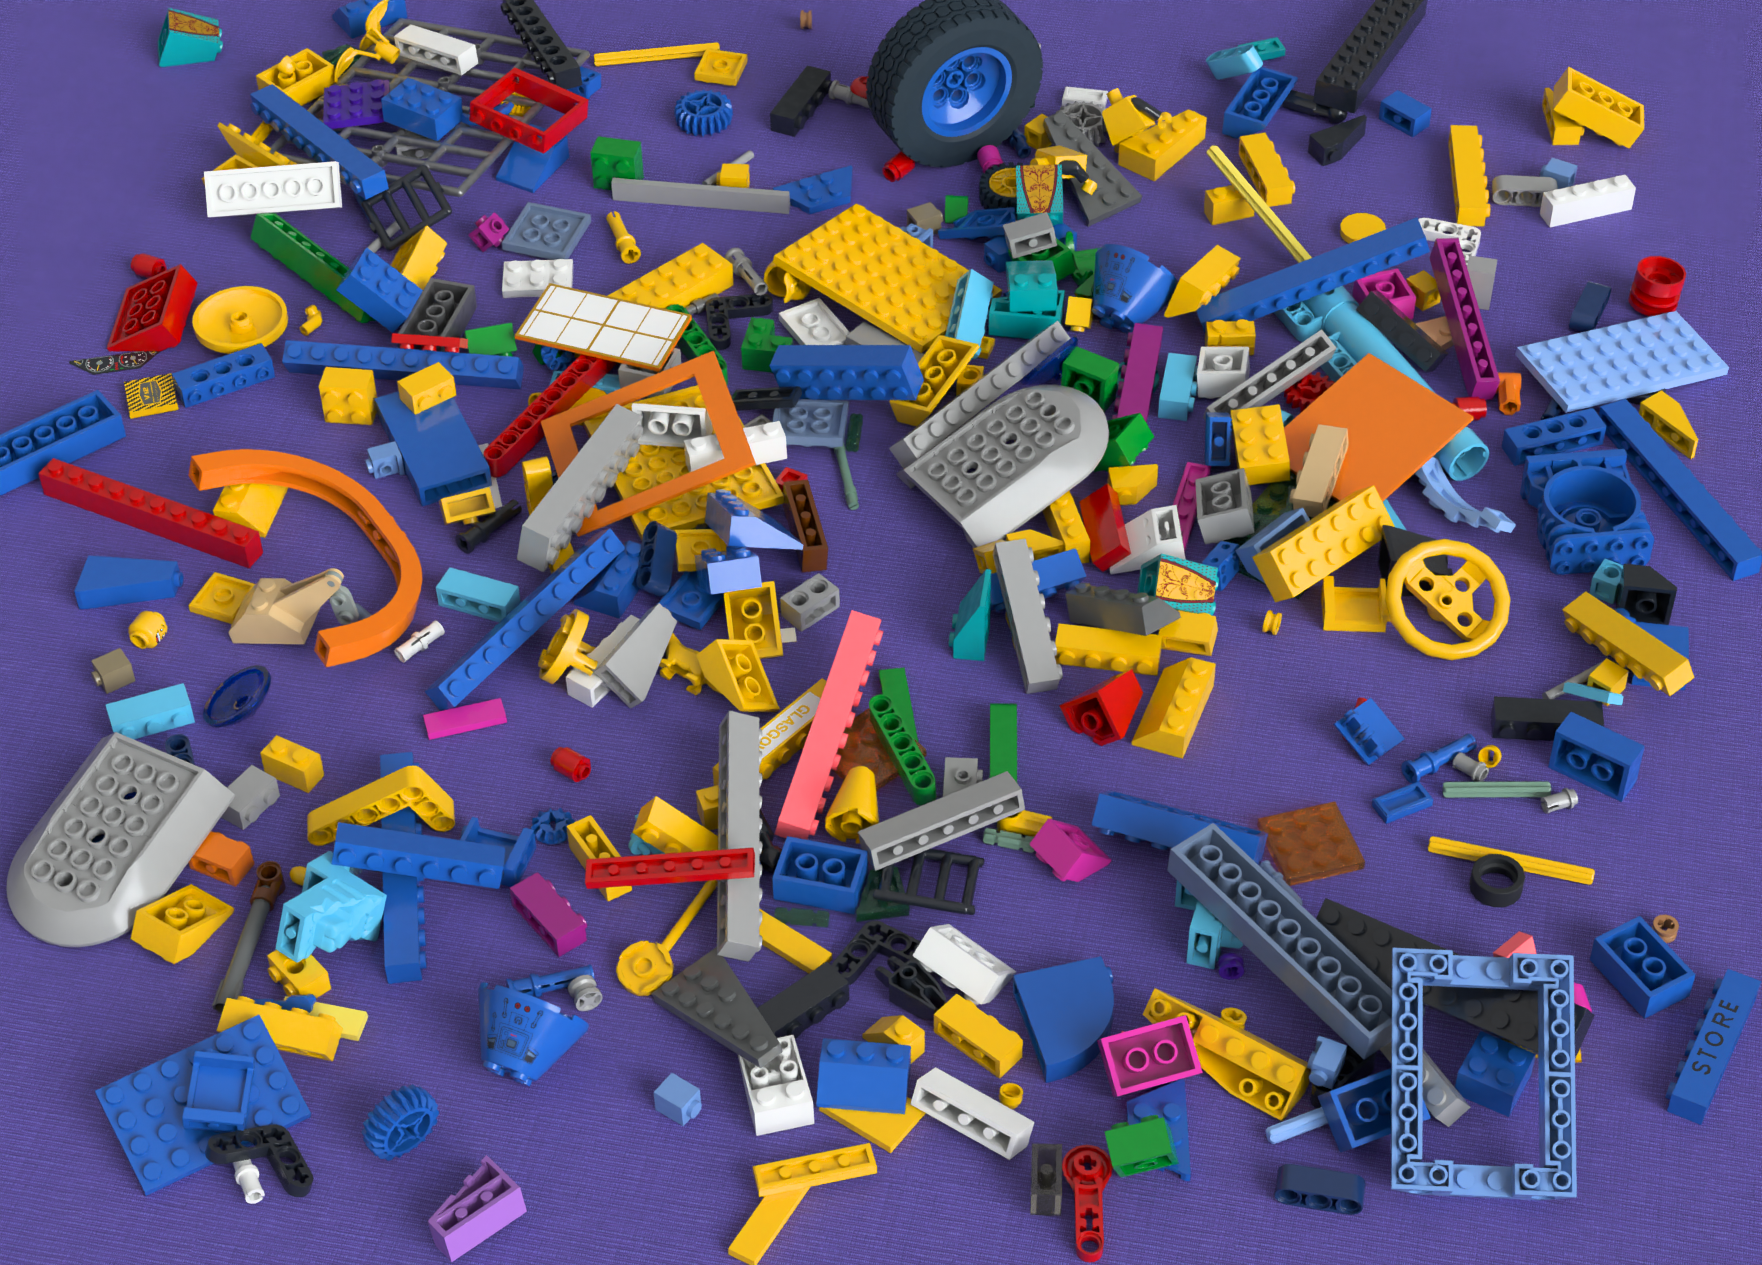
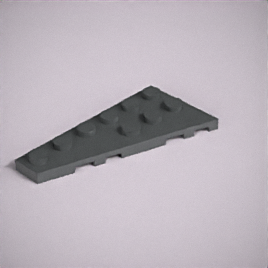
M1062 111L1044 119L1043 126L1051 144L1054 146L1060 145L1087 155L1086 173L1089 175L1088 178L1097 183V188L1093 195L1081 189L1084 182L1080 183L1077 178L1066 179L1073 195L1079 201V208L1086 217L1085 222L1088 227L1141 202L1142 195Z
M717 947L692 965L686 967L681 973L665 982L652 993L655 1003L760 1069L783 1052L780 1042L725 958L717 955Z

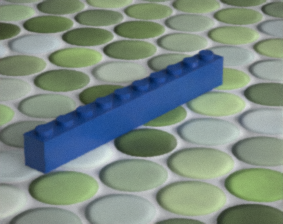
M271 84L250 94L252 101L250 106L253 113L261 117L266 124L274 127L276 132H280L288 141L293 142L298 149H302L310 158H313L318 163L339 162L340 180L344 185H348L354 193L359 194L364 199H368L389 189L385 170L275 85Z
M1416 217L1217 294L1216 297L1212 296L1206 306L1203 304L1196 311L1205 333L1206 322H1213L1215 320L1238 321L1240 319L1252 321L1405 261L1420 257L1430 252L1419 220Z
M286 340L282 360V363L290 373L323 375L325 367L373 370L374 379L398 381L439 362L454 377L455 385L521 389L524 366L519 357Z
M1627 399L1601 406L1599 417L1607 426L1605 432L1607 437L1618 449H1625L1626 459L1732 581L1759 573L1762 563L1761 549L1750 540L1746 532L1735 523L1731 515L1727 514L1719 502L1705 489V486L1696 479L1691 470L1681 462L1677 454L1665 444L1664 440L1658 436L1650 424L1642 418L1637 409Z
M609 528L596 533L425 690V693L440 711L454 708L625 549L614 532Z
M413 752L380 755L381 778L406 766L420 767L419 762H414ZM408 806L382 818V829L423 835L422 824L417 823V819L422 818ZM383 872V893L387 895L383 911L384 963L388 984L422 980V969L427 968L426 951L421 952V947L426 946L425 929H421V925L426 924L424 907L420 908V903H425L424 887L419 886V882L424 881V878Z

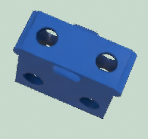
M581 66L580 72L583 85L567 90L589 99L593 93L601 88V73Z
M1220 541L1202 562L1204 565L1218 568L1217 577L1219 578V585L1217 591H1222L1240 570L1239 556L1235 551L1239 548L1238 544Z

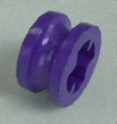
M1226 953L1220 956L1218 959L1219 975L1227 980L1242 977L1244 974L1243 957L1237 953Z

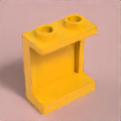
M1334 576L1324 577L1321 590L1323 630L1386 632L1387 622H1391L1385 602V579H1380L1378 588L1334 587Z

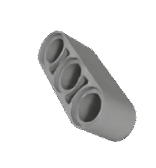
M1500 175L1492 181L1493 200L1499 205L1541 207L1543 192L1558 189L1557 181L1551 177Z

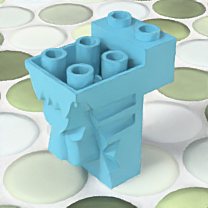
M331 851L307 863L302 893L283 904L275 949L296 963L304 958H308L316 947L331 953L337 948H342L349 940L365 939L373 942L378 940L387 895L350 873V867L332 865L333 853Z
M1177 880L1175 906L1195 911L1189 929L1186 963L1214 970L1222 947L1239 949L1243 946V943Z

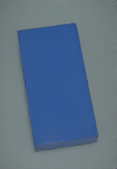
M1418 781L1372 799L1371 806L1387 824L1432 806L1433 798Z

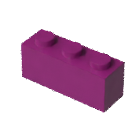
M537 872L509 888L512 906L558 957L587 941L585 930L587 923L580 913L576 914L571 909L568 900L556 893L550 880H544Z

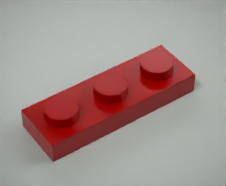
M392 333L391 343L400 344L399 348L414 349V345H422V350L436 351L437 346L445 347V352L459 353V348L468 349V339Z

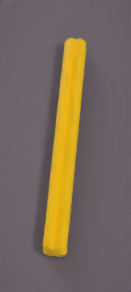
M715 42L594 54L595 66L703 57L706 49L720 50L719 43Z
M1435 836L1430 837L1428 851L1431 853L1475 862L1480 857L1488 854H1502L1516 860L1524 869V872L1591 885L1594 880L1595 871L1592 868Z

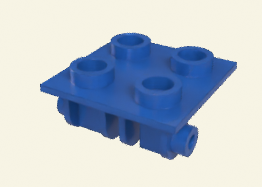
M1369 698L1354 710H1349L1343 718L1333 724L1367 766L1405 739L1372 698Z

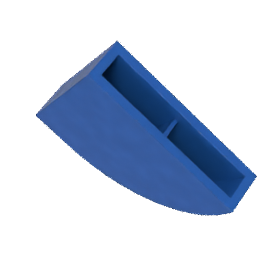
M1101 956L1013 975V995L1046 1083L1063 1079L1086 1067L1100 1053L1097 1040L1110 1035L1114 1008L1113 975L1110 967H1105Z

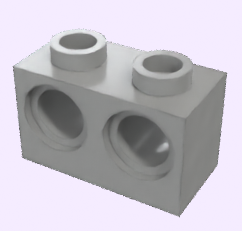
M818 573L780 598L781 616L802 632L840 607L839 588Z

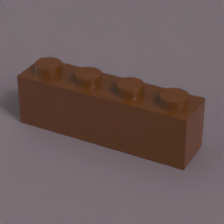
M809 481L784 482V503L782 505L790 533L803 544V550L795 549L801 571L827 570L828 545Z

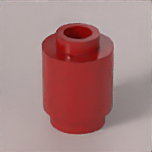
M900 151L885 163L882 172L888 181H899L914 169L915 163L914 160Z
M145 253L136 254L131 261L132 271L136 275L145 278L153 277L167 270L163 259Z
M1478 396L1453 399L1452 404L1472 415L1473 421H1479L1480 418L1486 417L1487 405L1485 399H1480Z
M559 747L551 756L550 763L554 770L575 782L586 779L591 772L590 759L569 747Z

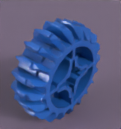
M704 89L702 91L695 90L693 93L687 92L686 96L683 95L680 97V100L676 101L674 110L677 126H680V130H686L687 134L693 133L694 136L700 134L703 137L706 134L712 136L715 132L720 133L721 130H726L727 126L731 125L733 116L730 100L727 99L726 95H721L720 91L713 92V89L710 91H705Z
M413 1084L408 1087L403 1085L398 1091L392 1090L389 1096H383V1100L379 1104H375V1109L368 1113L369 1119L363 1123L365 1128L361 1133L364 1136L363 1141L366 1143L367 1148L380 1159L385 1158L389 1161L394 1157L400 1158L403 1154L409 1153L412 1149L418 1147L422 1141H425V1137L433 1132L432 1126L438 1122L436 1117H438L439 1111L437 1110L438 1105L435 1099L425 1089H422L420 1086L416 1087Z

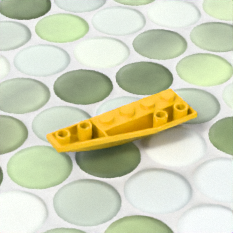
M219 122L217 125L236 154L258 167L297 165V163L290 161L277 151L274 154L270 153L272 148L264 143L259 142L257 145L255 143L256 138L244 133L242 136L239 134L241 129L231 123L226 126Z
M1154 988L1142 1015L1152 1024L1186 1015L1201 1068L1230 1094L1284 1121L1305 1094L1310 1083L1309 1075L1311 1069L1307 1067L1308 1062L1232 1023Z

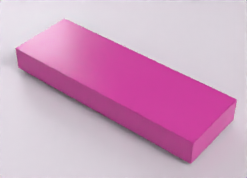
M501 698L423 715L429 740L507 723Z

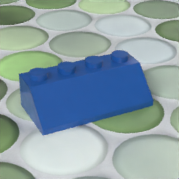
M1262 66L1252 72L1224 112L1222 134L1240 139V136L1252 135L1265 129L1298 81V77Z
M1076 548L1035 560L1032 563L1033 570H1037L1040 583L1037 586L1039 594L1042 593L1044 598L1057 594V590L1065 588L1066 591H1070L1086 578ZM996 572L991 574V611L995 610L996 613L1005 611L1006 608Z

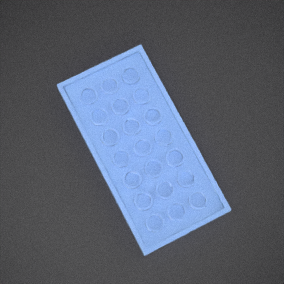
M1677 311L1517 347L1515 353L1518 359L1566 413L1660 391L1664 388L1669 389L1727 375L1729 366Z

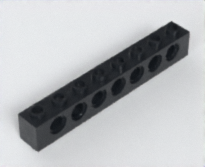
M503 0V3L500 4L502 14L507 16L510 26H514L515 33L520 35L522 44L527 45L529 54H533L536 65H540L543 75H547L548 82L566 90L583 85L580 66L535 1Z

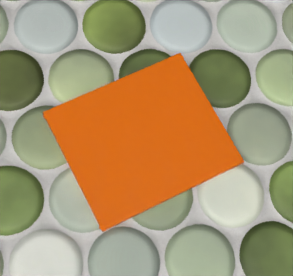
M1368 353L1284 427L1290 471L1297 475L1298 471L1303 469L1304 453L1310 450V436L1315 434L1318 424L1347 428L1349 446L1331 498L1339 502L1357 490L1374 485L1383 502L1450 442L1456 434L1471 423L1473 416Z

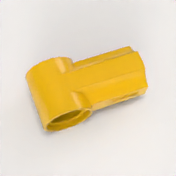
M1023 810L997 821L998 832L1004 830L1035 837L1047 819H1052V817Z

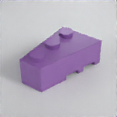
M487 1155L481 1160L482 1166L476 1173L465 1178L463 1181L464 1186L455 1196L451 1194L428 1220L435 1246L451 1262L527 1212L520 1187Z

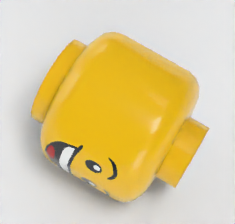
M141 612L128 628L130 640L136 647L141 649L156 647L167 633L164 617L158 612Z

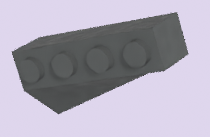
M1079 583L1074 589L1065 593L1070 622L1147 636L1181 618L1180 612L1159 597L1148 596L1147 593H1130L1126 589L1113 590L1109 589L1108 586H1091L1090 583Z

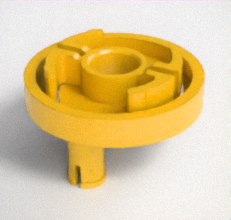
M574 609L569 616L565 614L561 617V627L552 638L548 649H543L538 662L540 667L539 678L550 684H554L570 665L591 676L593 673L592 669L595 670L598 661L586 656L596 647L581 641L588 625L589 615L578 609Z

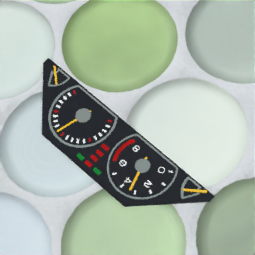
M138 351L69 361V363L95 375L141 368L161 351Z

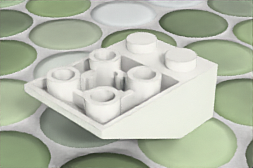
M1177 505L1151 509L1125 524L1131 554L1111 566L1110 574L1140 570L1142 564L1160 554L1185 559Z
M794 1035L777 1038L783 1052L761 1069L738 1055L756 1136L814 1124L813 1100Z

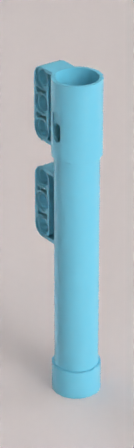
M1343 286L1273 312L1300 342H1304L1321 329L1329 336L1328 338L1335 345L1336 350L1332 359L1320 367L1334 382L1339 380L1363 357L1370 353L1434 392L1390 341L1356 310L1359 303ZM1465 427L1434 456L1439 459L1441 467L1452 479L1463 481L1473 477L1485 466L1489 457V450L1472 429Z

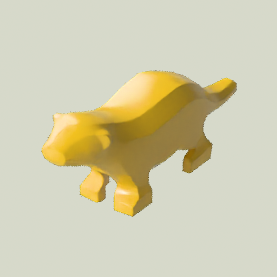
M672 633L665 650L667 659H661L659 664L660 667H664L660 670V676L670 680L677 673L683 678L689 679L693 685H689L686 690L694 695H698L701 692L702 685L704 684L722 694L705 678L696 656L699 651L685 647L675 634Z

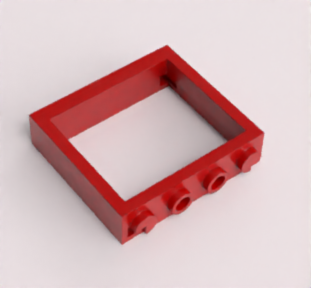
M514 67L470 102L469 121L544 154L587 118L589 99ZM513 92H516L565 115L543 132L493 108Z

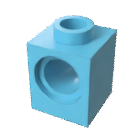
M1604 559L1592 578L1589 594L1613 604L1617 597L1623 565Z

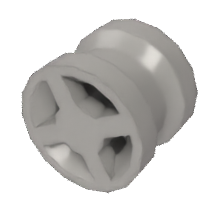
M590 975L579 976L572 980L568 986V992L572 998H575L574 1004L579 1011L592 1010L603 999L601 991L596 988V981Z

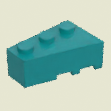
M1065 290L1058 291L1057 311L1009 312L1008 296L992 298L989 311V335L1032 339L1056 321H1059L1062 326Z

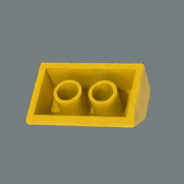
M254 483L224 486L213 509L214 515L257 530L260 537L265 538L289 487Z

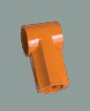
M1498 372L1500 383L1495 394H1498L1499 410L1504 415H1513L1515 412L1520 411L1521 373Z

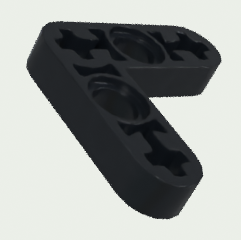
M750 294L709 299L706 302L710 342L716 350H724L731 345L729 319L769 315L773 311L772 297L768 294ZM738 305L745 306L743 308H735V306ZM716 322L724 323L722 325H713ZM722 334V339H718V335Z
M873 920L867 922L833 961L831 966L838 972H843L841 975L851 985L878 953L888 958L895 956L904 963L909 960L919 962L918 959L913 957V954L921 941L881 921ZM895 943H903L906 945V948L897 951L891 946ZM862 949L867 954L863 957H856L852 952ZM848 963L850 964L849 973L845 972V970L848 968Z
M271 1124L244 1129V1131L238 1130L216 1134L208 1140L205 1156L210 1162L228 1164L266 1156L284 1190L289 1195L304 1197L310 1192L314 1179L292 1136L285 1127ZM249 1141L253 1143L255 1147H245L240 1142ZM279 1158H290L294 1163L286 1164Z

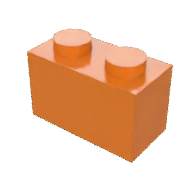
M211 831L188 863L190 869L236 887L253 867L254 860L251 848L246 843L235 841L225 837L222 833Z

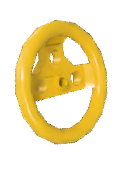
M1439 539L1419 543L1400 556L1388 575L1385 602L1391 623L1406 643L1427 656L1452 661L1474 657L1497 641L1508 622L1510 595L1504 575L1489 556L1468 543ZM1444 554L1463 558L1466 560V563L1453 576H1435L1425 567L1423 559ZM1486 579L1490 583L1494 597L1493 616L1490 621L1483 620L1473 611L1472 593ZM1403 581L1406 588L1427 606V612L1432 619L1443 621L1461 639L1469 642L1451 645L1433 641L1418 632L1405 615L1401 600ZM1419 581L1429 582L1431 591H1423L1419 586ZM1455 582H1464L1467 586V591L1461 592L1457 590ZM1458 616L1467 617L1470 625L1468 627L1461 626L1457 620Z

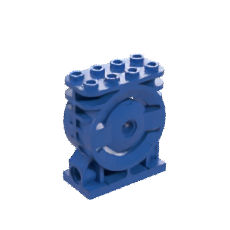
M1625 449L1526 456L1520 495L1522 499H1527L1528 504L1538 508L1537 536L1540 544L1546 550L1545 556L1552 573L1564 575L1596 572L1604 559L1621 565L1645 566L1649 562L1654 544V536L1650 531V525L1646 520L1644 512L1641 511L1640 494L1630 482V476L1625 465L1627 458Z

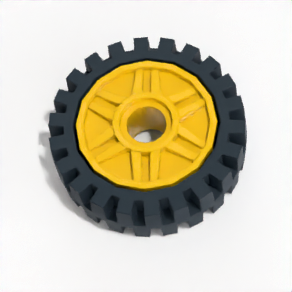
M1009 162L1007 166L1005 163H1000L999 167L994 165L981 175L979 200L984 209L1014 207L1017 215L1016 166L1023 165V163L1018 162L1017 165H1014L1013 162Z

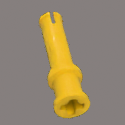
M614 211L615 217H613L612 212H610L606 216V220L616 238L615 245L617 250L621 252V259L627 264L635 263L641 257V251L636 246L634 237L628 234L620 214Z

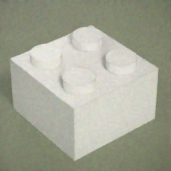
M1201 347L1197 369L1198 397L1209 399L1223 397L1248 380L1250 374L1249 347Z

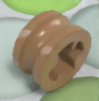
M801 10V29H804V27L812 29V10L808 12Z
M1666 914L1657 916L1653 921L1652 929L1665 943H1670L1676 939L1679 928L1678 921Z

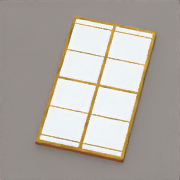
M549 283L516 332L515 339L660 372L692 320V315Z

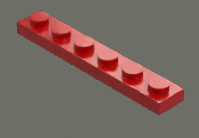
M754 848L586 859L585 885L587 889L753 878L755 872Z

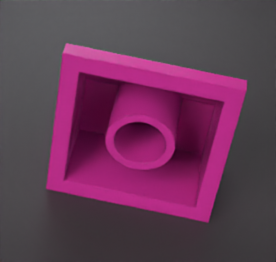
M1049 818L1029 844L1036 851L1035 856L1043 863L1049 864L1053 868L1052 873L1062 881L1071 880L1079 882L1109 865L1112 861L1078 826Z

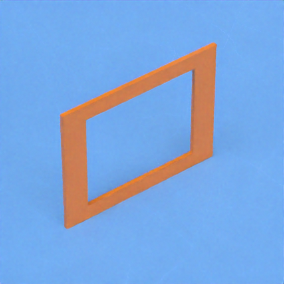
M714 351L541 421L559 478L579 453L571 427L611 411L616 404L620 406L627 405L695 377L724 455L722 460L598 510L595 504L591 516L584 518L581 529L577 533L578 537L756 465Z

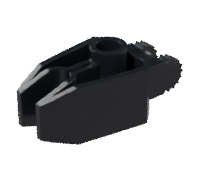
M891 956L887 963L888 967L894 971L893 974L883 966L875 969L874 972L878 980L889 988V1001L918 1018L934 1020L936 1008L940 1009L946 1004V997L939 983L918 961L909 960L904 963L897 957Z

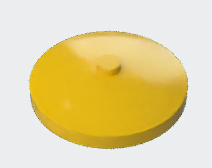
M239 286L219 291L206 298L195 310L192 322L195 335L202 345L216 352L231 354L260 343L266 347L276 341L287 327L288 313L284 301L276 293L261 287Z

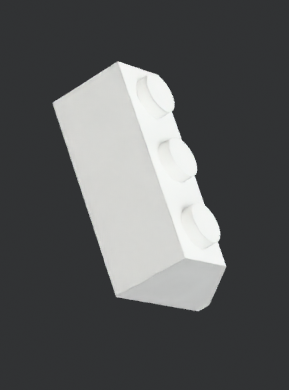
M632 403V411L643 416L641 423L643 432L638 440V444L684 447V440L712 435V422L705 408Z
M950 924L930 927L913 954V957L918 959L919 963L928 972L934 971L942 976L941 981L953 989L957 987L965 993L964 997L975 1005L990 1003L1013 978V975L1016 974L1015 970Z

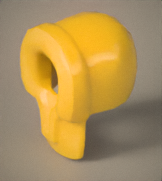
M773 261L766 267L764 282L768 285V291L778 297H785L783 299L784 303L790 300H803L811 290L810 285L778 267Z

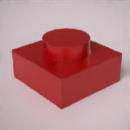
M786 467L775 481L781 492H783L784 482L808 480V475Z

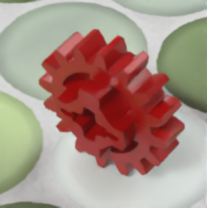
M1317 372L1315 375L1310 373L1284 391L1286 403H1292V409L1301 408L1300 412H1302L1335 382L1329 381V376L1320 377V372Z

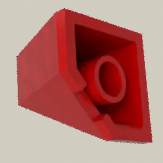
M1130 669L1106 679L1059 706L1071 730L1078 734L1083 732L1092 737L1093 742L1103 746L1120 740L1125 736L1143 691L1133 670Z

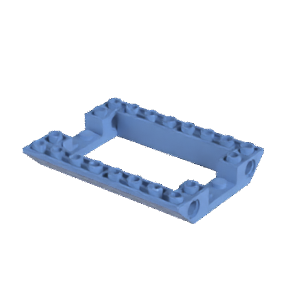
M1392 948V1190L1417 1195L1523 1200H1552L1577 1197L1573 955L1513 953L1507 958L1453 955V950ZM1423 986L1538 991L1539 1168H1534L1533 1164H1514L1511 1167L1453 1164V1161L1434 1160L1431 1163L1420 1162L1422 1160Z

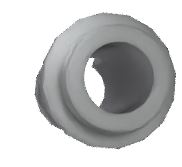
M1462 752L1456 755L1452 763L1453 768L1471 776L1472 781H1484L1489 773L1486 763L1482 761L1477 762Z
M1564 788L1560 793L1541 797L1540 801L1544 802L1541 803V807L1546 814L1566 807L1572 809L1574 805L1578 804V797L1574 789Z

